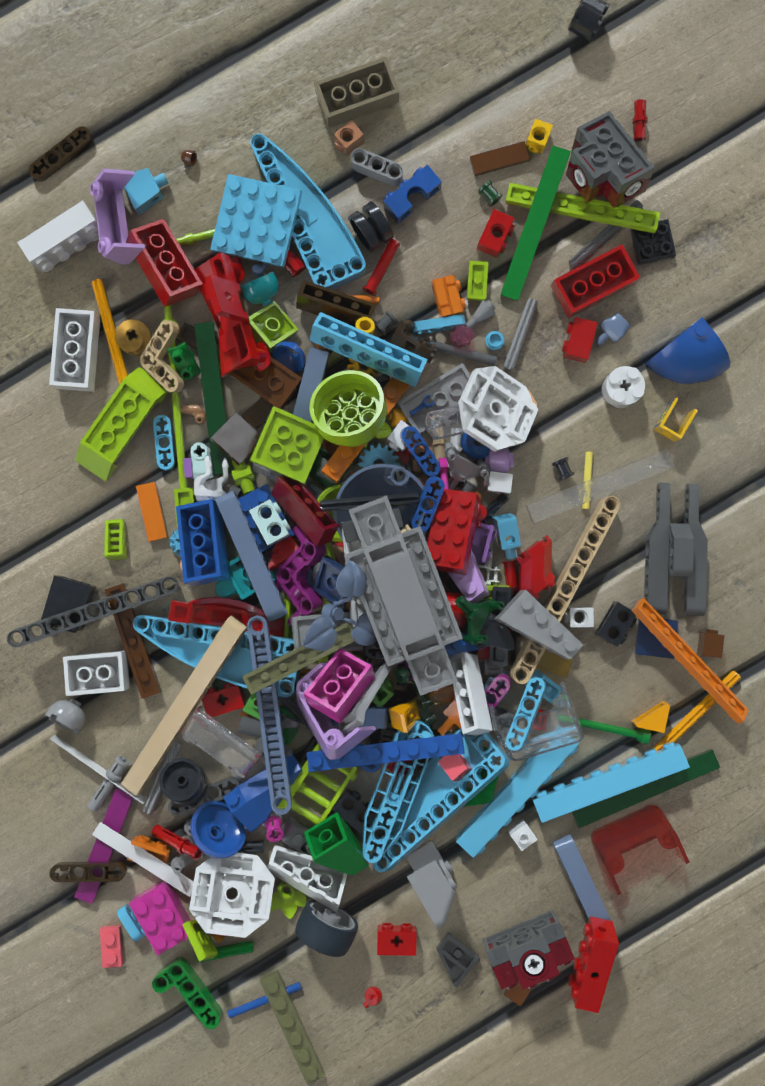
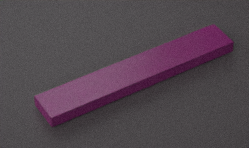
M117 787L103 824L120 834L134 798ZM97 838L88 862H109L114 848ZM94 868L95 876L100 877L103 875L102 868ZM80 882L74 897L93 904L101 882Z

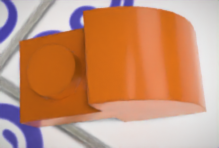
M455 698L443 712L448 718L437 730L442 736L447 731L451 733L456 726L461 728Z

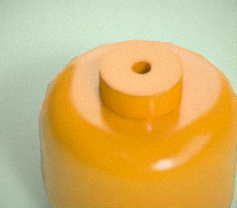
M394 408L387 416V420L390 421L392 427H396L401 420L407 423V418L401 409Z

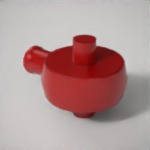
M482 504L479 506L475 528H481V521L487 516V509Z
M372 986L366 990V1001L363 1003V1006L368 1008L369 1006H377L381 1003L382 992L378 987Z

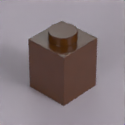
M707 629L706 632H700L697 655L722 659L725 635H719L718 630Z

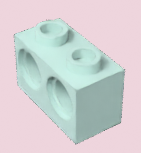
M269 499L249 510L268 546L290 536L289 530L291 528L287 520H282L279 513L282 511L277 502L273 503ZM270 508L272 511L271 517L263 518V510ZM275 525L281 527V533L278 536H273L271 533V529Z

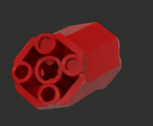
M548 535L542 537L543 540L540 542L536 541L520 554L521 557L515 558L519 564V591L527 590L535 599L540 596L539 592L541 590H548L556 584L553 581L556 577L551 572L552 540Z

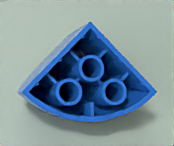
M702 317L645 364L664 379L667 378L680 384H694L710 381L726 372L730 368V358L718 335Z

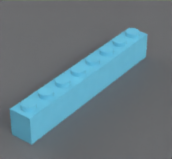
M558 725L493 795L492 801L485 804L455 836L456 842L473 858L476 854L480 855L485 850V845L488 841H493L498 836V831L501 827H506L512 821L511 817L514 813H519L525 807L527 799L529 797L533 798L538 793L540 785L542 783L546 784L551 779L553 771L555 769L559 770L564 765L566 757L568 755L572 756L577 751L579 742L563 727Z
M670 742L663 745L661 750L651 749L644 752L645 756L640 758L633 756L626 759L627 762L624 764L614 763L608 766V770L602 772L600 769L589 773V777L584 779L580 776L572 779L571 784L564 785V783L554 786L552 791L546 792V790L538 792L535 795L536 797H533V802L541 822H546L690 768L681 745Z

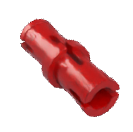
M644 99L634 101L632 124L634 125L633 140L635 142L646 140V123L648 118L646 117L647 101Z

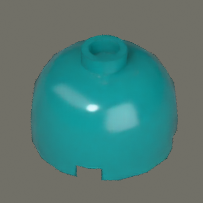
M273 271L240 286V289L250 303H261L262 306L273 302L272 298L277 295L279 284Z

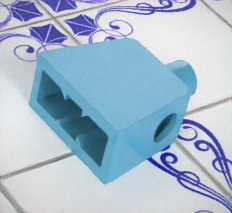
M149 168L136 171L133 178L124 187L139 216L164 198L159 189L169 184L164 173L153 177Z

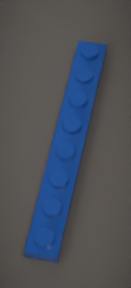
M461 733L355 746L341 758L333 760L328 759L323 750L307 752L309 772L458 755L465 754Z

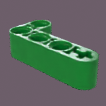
M177 957L157 972L152 981V988L155 992L164 993L175 985L205 1028L215 1029L219 1025L223 1014L222 1008L185 958ZM174 967H180L182 972H177ZM158 978L165 979L167 983H161ZM190 982L194 987L189 988L185 983ZM202 998L205 1000V1003H199L197 999Z

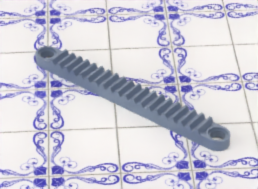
M258 615L249 619L247 623L253 670L273 660L268 622L263 616ZM255 620H260L263 623L261 631L253 629L252 623ZM275 682L256 692L271 807L276 814L283 815L289 812L292 806L277 683ZM280 798L287 801V807L284 809H280L276 805V801Z

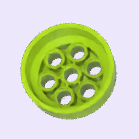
M341 371L327 377L317 386L310 400V415L318 432L327 441L337 445L355 447L369 442L377 435L387 416V402L381 386L372 376L361 371Z

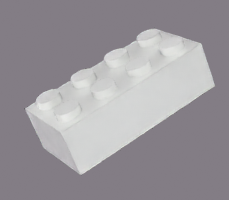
M81 201L17 243L31 264L42 273L48 272L57 263L68 260L74 252L83 250L88 243L99 240L97 219L84 201Z
M56 308L50 386L56 389L94 392L100 316L95 311Z

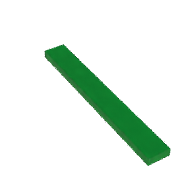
M552 146L500 296L515 301L519 300L571 153L569 150Z

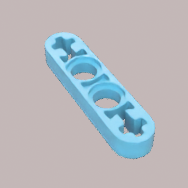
M531 678L527 683L506 737V746L510 750H521L526 743L547 688L546 682L541 678ZM540 681L539 685L542 688L541 690L537 689L535 695L539 696L538 699L528 696L529 692L534 693L535 688L532 687V684ZM528 699H532L535 702L534 709L530 711L525 708V702ZM522 717L528 722L525 729L519 728L517 724L518 720ZM514 730H517L518 732H524V735L518 736V741L520 742V745H515V747H513V742H511V739L516 738L518 734L514 733Z

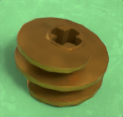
M133 319L122 322L115 334L118 346L124 352L135 356L142 355L152 338L148 327L143 322ZM135 334H136L137 339L133 338V339L131 340L130 337H131V336H135Z

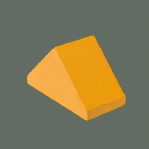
M416 700L388 708L392 727L403 733H408L415 725V721L420 719Z
M662 701L631 722L639 728L665 733L670 705Z

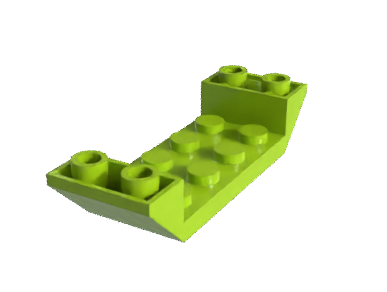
M139 366L123 379L82 438L75 461L107 482L118 467L115 465V462L155 404L157 402L161 404L169 392L146 370Z

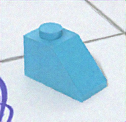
M535 668L531 678L538 677L546 682L547 688L543 698L553 704L563 688ZM540 681L532 684V687L535 688V693L537 689L541 690L542 688L539 685Z

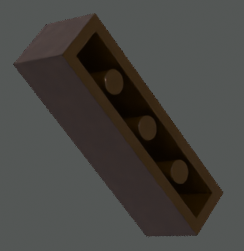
M303 280L297 294L296 308L315 315H319L321 312L355 327L356 321L361 317H368L373 320L376 304Z

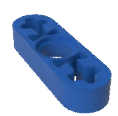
M413 426L404 427L400 432V438L422 472L427 476L437 475L440 471V464L418 430ZM407 430L409 432H414V434L412 435L414 441H417L418 439L420 441L418 443H415L412 447L410 446V444L413 443L410 438H405V436L407 435ZM417 446L425 448V454L422 457H418L415 454ZM430 456L427 460L430 464H435L433 467L434 471H427V463H421L420 461Z
M433 476L426 481L419 498L420 501L411 519V526L416 528L418 527L415 523L416 520H420L422 517L419 511L421 510L423 513L429 514L428 517L426 515L423 517L425 525H421L422 532L428 530L445 488L443 480L439 477ZM438 481L437 484L440 485V488H435L433 492L434 495H437L436 498L426 495L427 492L430 494L433 488L430 484ZM426 499L433 501V506L429 510H425L422 507V503Z

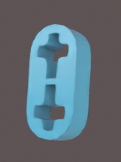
M128 904L117 910L120 921L134 941L137 942L146 936Z

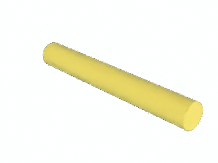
M585 452L582 509L590 508L593 452Z

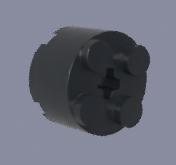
M581 0L569 24L568 31L587 41H592L595 33L598 32L601 26V19L606 14L610 4L604 0Z

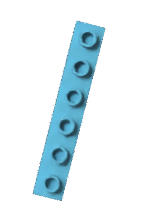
M321 312L312 326L309 341L416 388L428 359Z

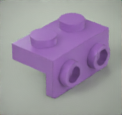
M481 523V528H475L471 549L479 563L484 564L486 560L489 561L492 552L489 549L490 542H494L497 533L493 525Z

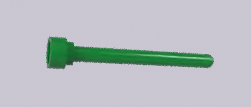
M562 714L558 716L559 722L633 737L642 744L648 745L651 737V730L644 728L632 730Z

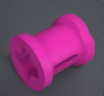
M275 815L270 816L265 822V828L267 829L266 837L271 842H278L284 836V831L281 828L282 820Z

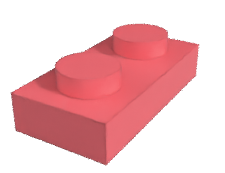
M121 925L102 926L100 928L102 968L122 967L124 963Z

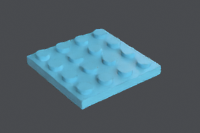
M228 174L210 250L285 267L302 191L300 189Z

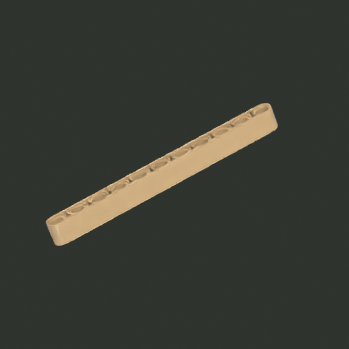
M608 496L599 501L543 606L559 622L620 509V501L615 496ZM607 501L612 504L611 510L606 507ZM598 517H600L603 520L602 527H600L597 523ZM589 534H592L595 538L593 544L588 540ZM581 550L586 554L584 561L579 557ZM572 567H574L577 570L576 577H573L570 574V570ZM563 584L567 585L568 587L567 594H564L561 591V587ZM554 601L559 603L558 611H554L552 608ZM527 638L509 671L510 679L519 684L527 683L546 648L541 645L537 646L534 641ZM528 652H530L533 657L532 661L529 663H527L525 660V655ZM521 669L523 671V678L518 680L516 672Z
M230 616L225 621L122 781L121 786L137 797L143 791L245 634L247 626L233 616Z

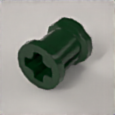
M491 180L482 185L478 190V193L482 194L488 201L489 207L495 205L503 196L492 186Z

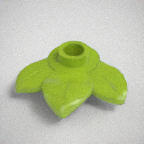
M282 881L278 885L277 891L272 894L270 911L281 908L285 916L291 919L296 913L298 906L304 907L306 905V895ZM284 887H290L291 891L286 892Z

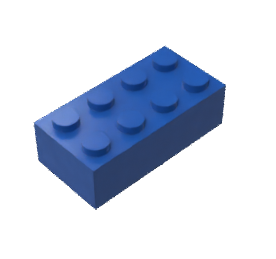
M209 499L176 506L184 583L197 586L229 580L224 523L216 501Z

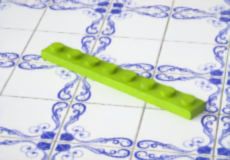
M510 183L505 204L531 208L537 188ZM560 192L556 193L550 213L650 233H656L661 213L626 205L613 208L610 202L595 199L587 203L583 197Z

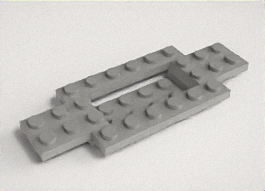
M387 495L349 509L363 548L344 554L346 562L349 560L356 563L366 576V589L360 597L387 666L406 660L420 696L458 682L444 645L463 638L421 526L401 533Z

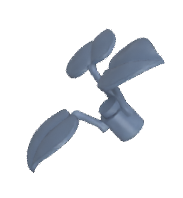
M347 561L346 566L340 572L336 581L338 593L347 598L323 606L322 616L317 618L308 629L303 640V647L317 651L329 650L335 644L337 632L333 629L335 627L333 621L337 622L340 620L356 625L351 632V636L356 643L368 646L377 642L367 613L361 614L358 622L344 617V611L339 606L352 600L353 596H362L366 589V576L363 570L353 561Z

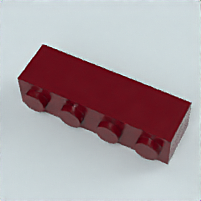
M284 475L278 476L271 492L273 497L316 547L330 543L339 527L337 522L334 521L328 512L321 511L320 503L302 483Z

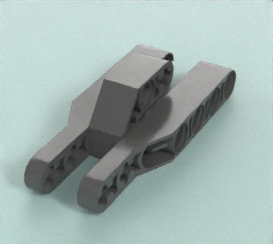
M659 482L656 489V520L645 542L644 598L660 615L667 613L669 565L670 576L683 577V580H685L684 595H682V599H684V615L704 616L706 613L708 539L699 522V485L693 483L686 484L684 524L670 523V484Z

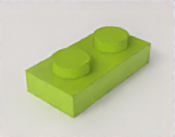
M469 261L467 300L486 301L488 262Z

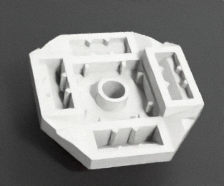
M496 366L473 370L458 402L463 432L494 452L525 442L538 412V408L533 403L526 386Z
M236 853L231 857L223 859L210 857L196 868L189 910L205 933L246 938L269 920L275 878L258 855ZM231 887L237 890V896L234 899H228L226 896L227 890Z

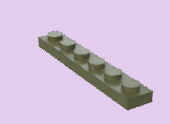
M346 622L334 628L337 632L335 644L327 651H317L301 645L243 675L242 678L250 694L252 695L354 642L351 636L354 628L352 623Z
M277 969L260 977V983L306 1084L308 1085L324 1078L325 1072L279 970Z

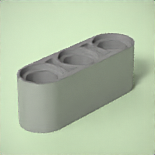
M357 148L351 153V165L356 172L394 187L402 182L403 168L400 164L361 148ZM357 158L364 159L362 163H357L355 160ZM375 165H380L382 168L380 170H374L372 167ZM392 172H397L399 176L392 177L390 176V174Z

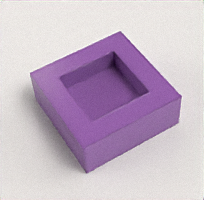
M183 458L185 478L194 479L192 458Z

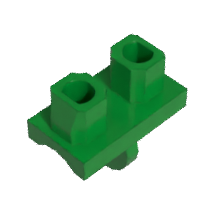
M186 342L179 346L168 348V353L183 380L191 379L193 376L200 374V368L194 359V354L189 350Z

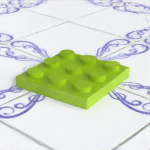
M273 406L250 461L305 484L324 438L318 432L315 424Z

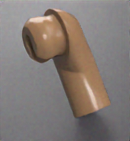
M181 405L182 414H192L198 424H203L206 421V413L199 405Z

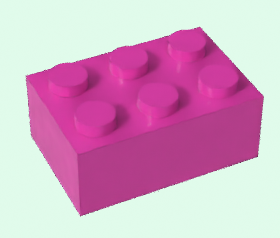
M341 648L338 649L304 692L308 705L336 722L341 723L375 678L372 665Z
M164 880L138 894L129 903L157 956L188 939L182 924L191 921L173 886Z

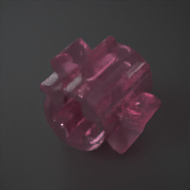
M467 324L453 327L454 332L450 334L451 342L456 343L457 347L470 345V340L474 337L473 329H468Z

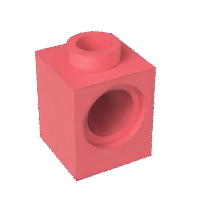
M461 754L441 756L442 759L438 761L452 781H459L472 770Z

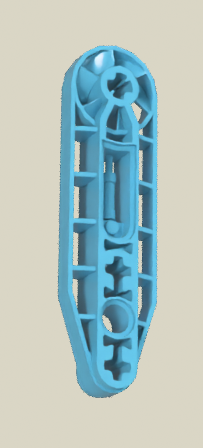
M415 721V725L408 733L397 730L392 742L410 740L415 738V736L419 739L434 737L428 725L422 721ZM425 758L424 763L418 761L420 759L411 760V763L404 761L395 762L392 772L385 770L388 763H384L364 815L362 853L364 859L369 863L378 862L402 832L429 758ZM416 764L422 766L417 781H414L411 777ZM400 765H402L403 768H402V770H401V773L399 772L397 781H396L395 786L393 787V790H392L393 792H391L390 790H391V788H392V785H393V782H394V780H395V777H396V774H397V772H398V769H399ZM405 768H409L405 780L403 782L402 788L400 790V793L397 794L399 791L401 781L405 775L403 774ZM384 773L390 775L385 790L379 789ZM409 783L415 784L410 800H408L404 796ZM380 792L383 796L378 809L371 807L376 793ZM402 801L408 803L403 819L397 816ZM371 810L376 814L371 827L366 826L367 817ZM388 810L390 816H386L385 824H383L384 816L382 813H386ZM395 820L400 821L401 824L394 836L390 835ZM377 829L385 831L381 837H376L374 833ZM373 841H374V842L376 843V845H375V851H376V853H372V855H369V851H372V850H373V847H374Z

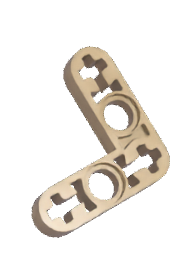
M164 320L143 351L140 363L168 392L178 393L184 387L183 379L163 358L177 337L179 327L174 321ZM159 340L162 341L160 350L157 349V342ZM161 367H163L165 370L163 377H160L159 370Z

